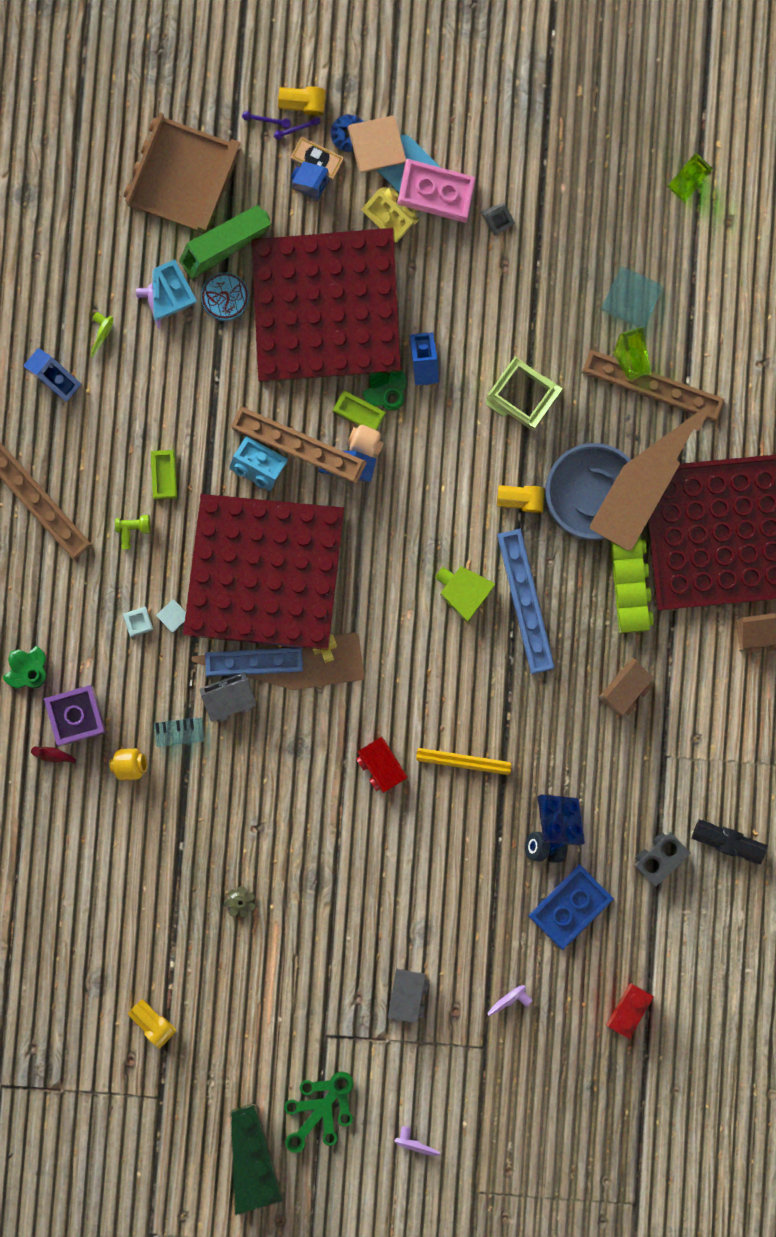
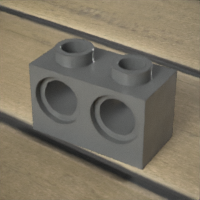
M661 832L652 841L655 845L649 851L643 849L634 858L637 862L633 866L653 887H656L691 854L671 832L666 834ZM667 842H671L675 846V852L672 856H667L663 852V846ZM649 859H654L658 864V868L654 873H649L645 868V864Z

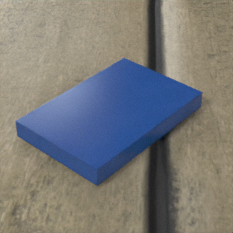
M579 864L528 916L563 951L614 898Z

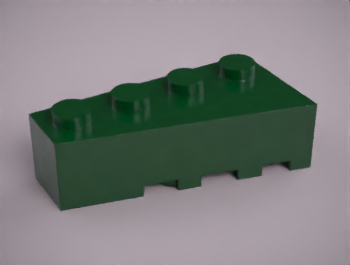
M256 1102L232 1109L231 1134L235 1215H239L283 1201V1194Z

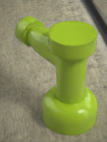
M142 515L139 520L115 518V532H121L122 549H131L130 530L140 529L141 533L150 534L149 515Z

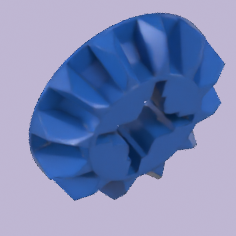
M348 113L338 117L332 124L330 132L333 144L342 151L354 152L351 138L349 137L345 141L346 134L343 130H348L349 125L365 121L359 118L358 115H349Z

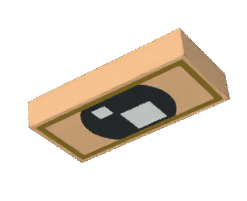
M303 137L300 138L291 155V160L301 165L303 162L327 168L329 179L334 180L344 160L343 157Z

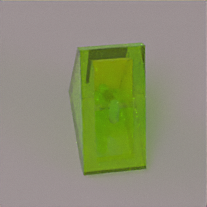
M695 153L667 187L685 202L710 177L713 168Z
M639 327L620 333L613 354L626 377L632 380L650 374L651 370L644 328Z

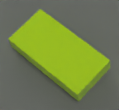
M343 390L333 409V413L358 426L365 425L375 430L379 428L386 415L385 411Z
M175 450L150 451L153 500L178 498Z

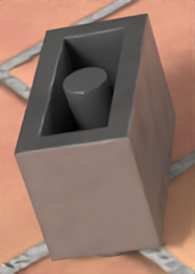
M245 672L199 689L211 722L215 720L217 722L224 721L231 714L248 712L253 706L257 705Z
M396 968L388 1018L417 1023L418 1018H423L425 1004L421 1003L422 993L427 994L429 979H425V973Z

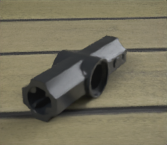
M698 819L691 838L714 847L715 850L732 857L738 856L761 865L768 846L747 838L738 831L726 827L721 828Z

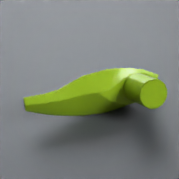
M99 312L94 314L93 320L101 326L99 327L97 339L93 345L90 357H94L109 334L114 321L113 316L106 318Z

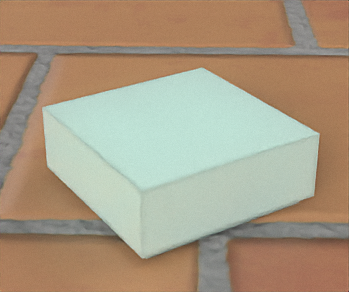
M173 599L156 616L174 633L184 624L186 612Z
M146 607L123 614L130 637L154 630Z

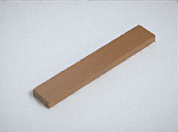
M591 349L582 370L583 374L691 414H696L705 406L710 405L711 410L706 419L717 422L725 401L724 398Z
M240 406L230 427L235 431L354 484L358 483L367 463L360 458Z
M0 442V478L69 556L76 560L92 544Z

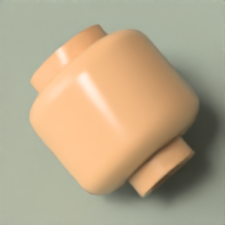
M360 425L358 428H353L347 445L350 446L349 451H357L373 457L374 454L379 456L384 442L380 441L381 433L365 425Z

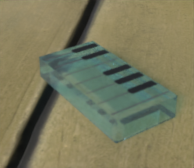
M202 717L154 723L156 747L205 742Z

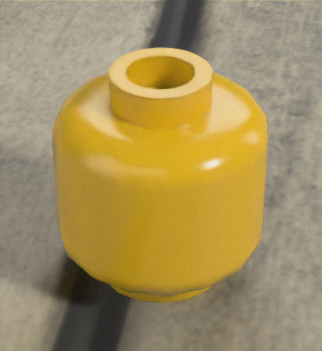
M137 748L119 749L115 752L113 758L110 759V771L121 781L140 779L143 773L147 771L146 756Z

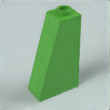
M256 205L188 242L179 262L190 279H195L250 244L252 239H258L267 233L271 225L268 213L262 210L259 205Z

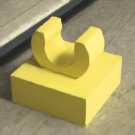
M333 634L330 635L329 650L312 649L314 655L322 653L325 663L334 660L331 649L336 648L337 644Z

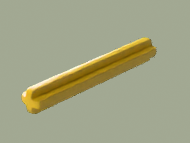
M418 748L416 753V760L420 762L503 775L511 773L512 764L506 761Z

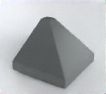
M505 203L481 211L483 218L495 236L515 224Z

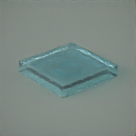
M621 266L600 310L644 329L664 285Z

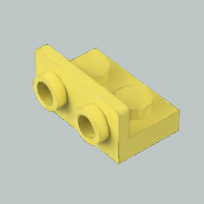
M383 187L377 190L361 210L380 229L394 228L396 243L413 224L419 221V218L416 216L417 213L414 209L397 205L399 194L394 189Z

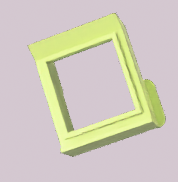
M515 356L488 393L486 405L501 416L509 414L534 432L540 420L555 399L561 394L563 388L547 377L542 376ZM516 369H519L548 390L530 417L498 395Z

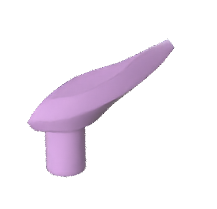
M151 283L148 288H137L136 296L137 298H148L149 306L153 313V284ZM161 319L155 321L158 329L161 328Z
M519 986L501 998L491 1008L488 1015L491 1016L503 1008L512 1005L517 999L527 1007L532 1002V999L524 992L526 986Z
M401 1127L400 1139H395L397 1145L422 1154L440 1156V1152L425 1146L419 1141L410 1140L411 1127Z

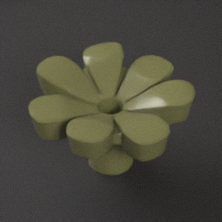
M240 886L238 892L234 889L228 891L230 899L224 901V906L231 907L229 911L230 916L235 917L239 913L241 918H246L248 916L247 910H255L256 905L251 903L255 899V894L253 892L246 894V887ZM241 900L243 902L242 905H239L238 901Z

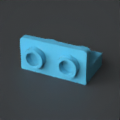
M246 436L235 452L229 468L236 475L245 477L254 482L258 487L271 491L275 481L286 466L288 459Z

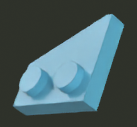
M176 260L153 269V316L155 321L196 304L197 300Z

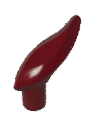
M35 746L31 749L33 756L44 761L76 763L74 757L56 748Z

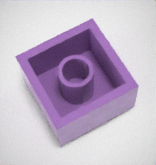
M92 685L44 698L57 746L61 747L107 733L95 689Z

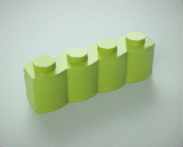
M640 534L631 550H626L610 541L619 634L649 631L650 626L654 625L653 612L648 611L647 602L651 601V590L645 584V578L649 577L648 563H643V554L647 552L646 541L641 539Z

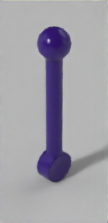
M248 111L242 113V119L245 121L249 119L282 125L285 129L291 126V121L287 118L278 120L251 115Z
M320 117L282 132L276 131L274 138L281 140L285 135L312 125H318L321 123Z

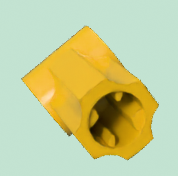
M280 87L278 109L303 111L307 115L321 116L324 114L326 90L320 87H306L305 89Z
M499 485L496 507L522 509V511L530 513H543L545 488L539 486H524V488Z
M141 999L127 1013L143 1029L145 1036L158 1049L177 1032L173 1025L163 1016L160 1017L144 999Z

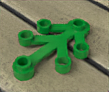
M340 1071L327 1081L312 1082L304 1080L300 1084V1091L303 1095H311L313 1091H330L324 1099L306 1101L290 1099L285 1103L284 1109L289 1115H294L299 1111L314 1110L298 1132L290 1133L287 1136L285 1144L290 1152L298 1153L303 1150L306 1136L322 1116L324 1124L323 1142L328 1146H332L337 1142L331 1107L337 1097L340 1106L339 1124L349 1126L352 1123L353 1116L349 1112L348 1094L353 1090L354 1081L350 1074ZM338 1080H345L346 1086L339 1088L337 1086ZM305 1083L311 1084L312 1090L310 1092L303 1090L302 1086ZM291 1102L295 1103L297 1107L293 1112L287 1109V1105ZM343 1114H347L350 1116V1121L348 1123H343L341 1121V1116ZM327 1134H333L335 1140L327 1142L325 1139ZM292 1138H299L300 1144L293 1146L291 1144Z

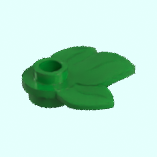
M404 371L391 372L390 375L387 373L370 374L371 388L362 392L364 399L373 406H383L390 411L400 409L404 404L403 391L407 386V378ZM394 395L397 397V401L390 403L388 397Z
M35 646L29 654L22 650H13L9 653L8 661L12 670L3 676V680L8 685L17 689L25 686L39 688L45 683L47 678L44 669L46 656L38 646ZM33 672H37L35 679H31Z

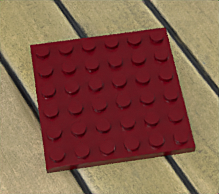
M394 228L252 239L259 382L402 372Z
M776 454L680 463L648 520L657 611L776 600Z
M201 494L183 635L187 637L329 650L344 507Z

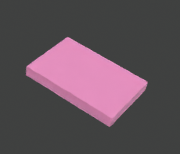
M407 159L397 205L466 223L476 177Z

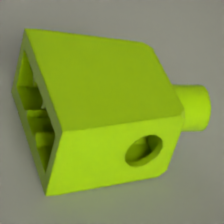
M462 566L459 567L455 574L442 567L434 577L445 585L440 596L467 623L495 586V583Z

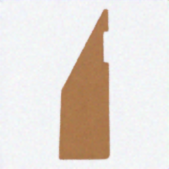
M710 405L705 406L623 466L589 528L626 550H631L634 547L680 465L676 459L693 429L700 430L711 410Z
M357 633L333 635L337 647L331 649L334 660L325 663L322 653L314 655L312 649L302 648L303 672L246 675V677L291 690L364 680L365 675L359 636ZM278 645L257 647L256 650L278 649L279 647ZM282 646L281 648H296V647ZM205 655L193 656L191 658L192 662L206 665Z

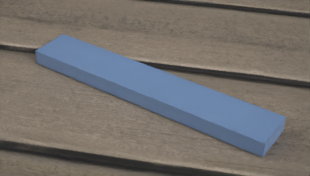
M521 529L497 534L530 673L532 675L553 670L555 667Z

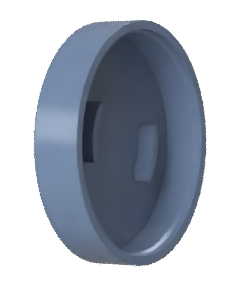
M601 443L582 444L565 452L553 465L545 485L546 506L553 521L564 532L577 539L586 541L607 539L591 530L589 526L621 469L631 459L620 450Z

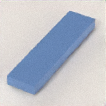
M299 647L205 652L206 677L235 676L243 672L246 675L303 672L302 648Z

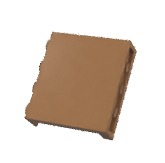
M160 112L158 118H154L149 131L152 134L149 141L145 140L141 149L142 159L140 162H136L132 175L135 177L132 184L128 183L126 186L124 197L126 198L127 206L204 234L210 230L241 151V143L233 139L229 142L164 118V114Z

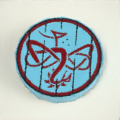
M218 273L210 277L204 284L201 292L202 304L206 312L221 321H231L240 317L249 302V292L245 282L237 275L231 273Z

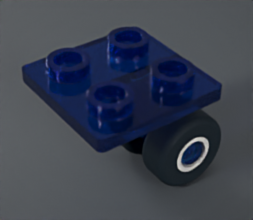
M541 794L537 799L542 832H532L527 837L525 852L531 861L541 862L548 857L549 862L560 863L567 855L568 845L581 846L585 844L579 799Z

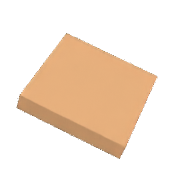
M394 115L348 126L360 173L406 162Z

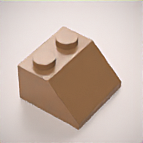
M776 613L743 617L736 621L739 650H746L747 654L761 652L762 647H770V651L776 650Z
M632 658L598 699L619 716H622L624 713L629 715L637 706V703L634 702L640 694L644 697L653 685L650 682L653 677L636 659Z

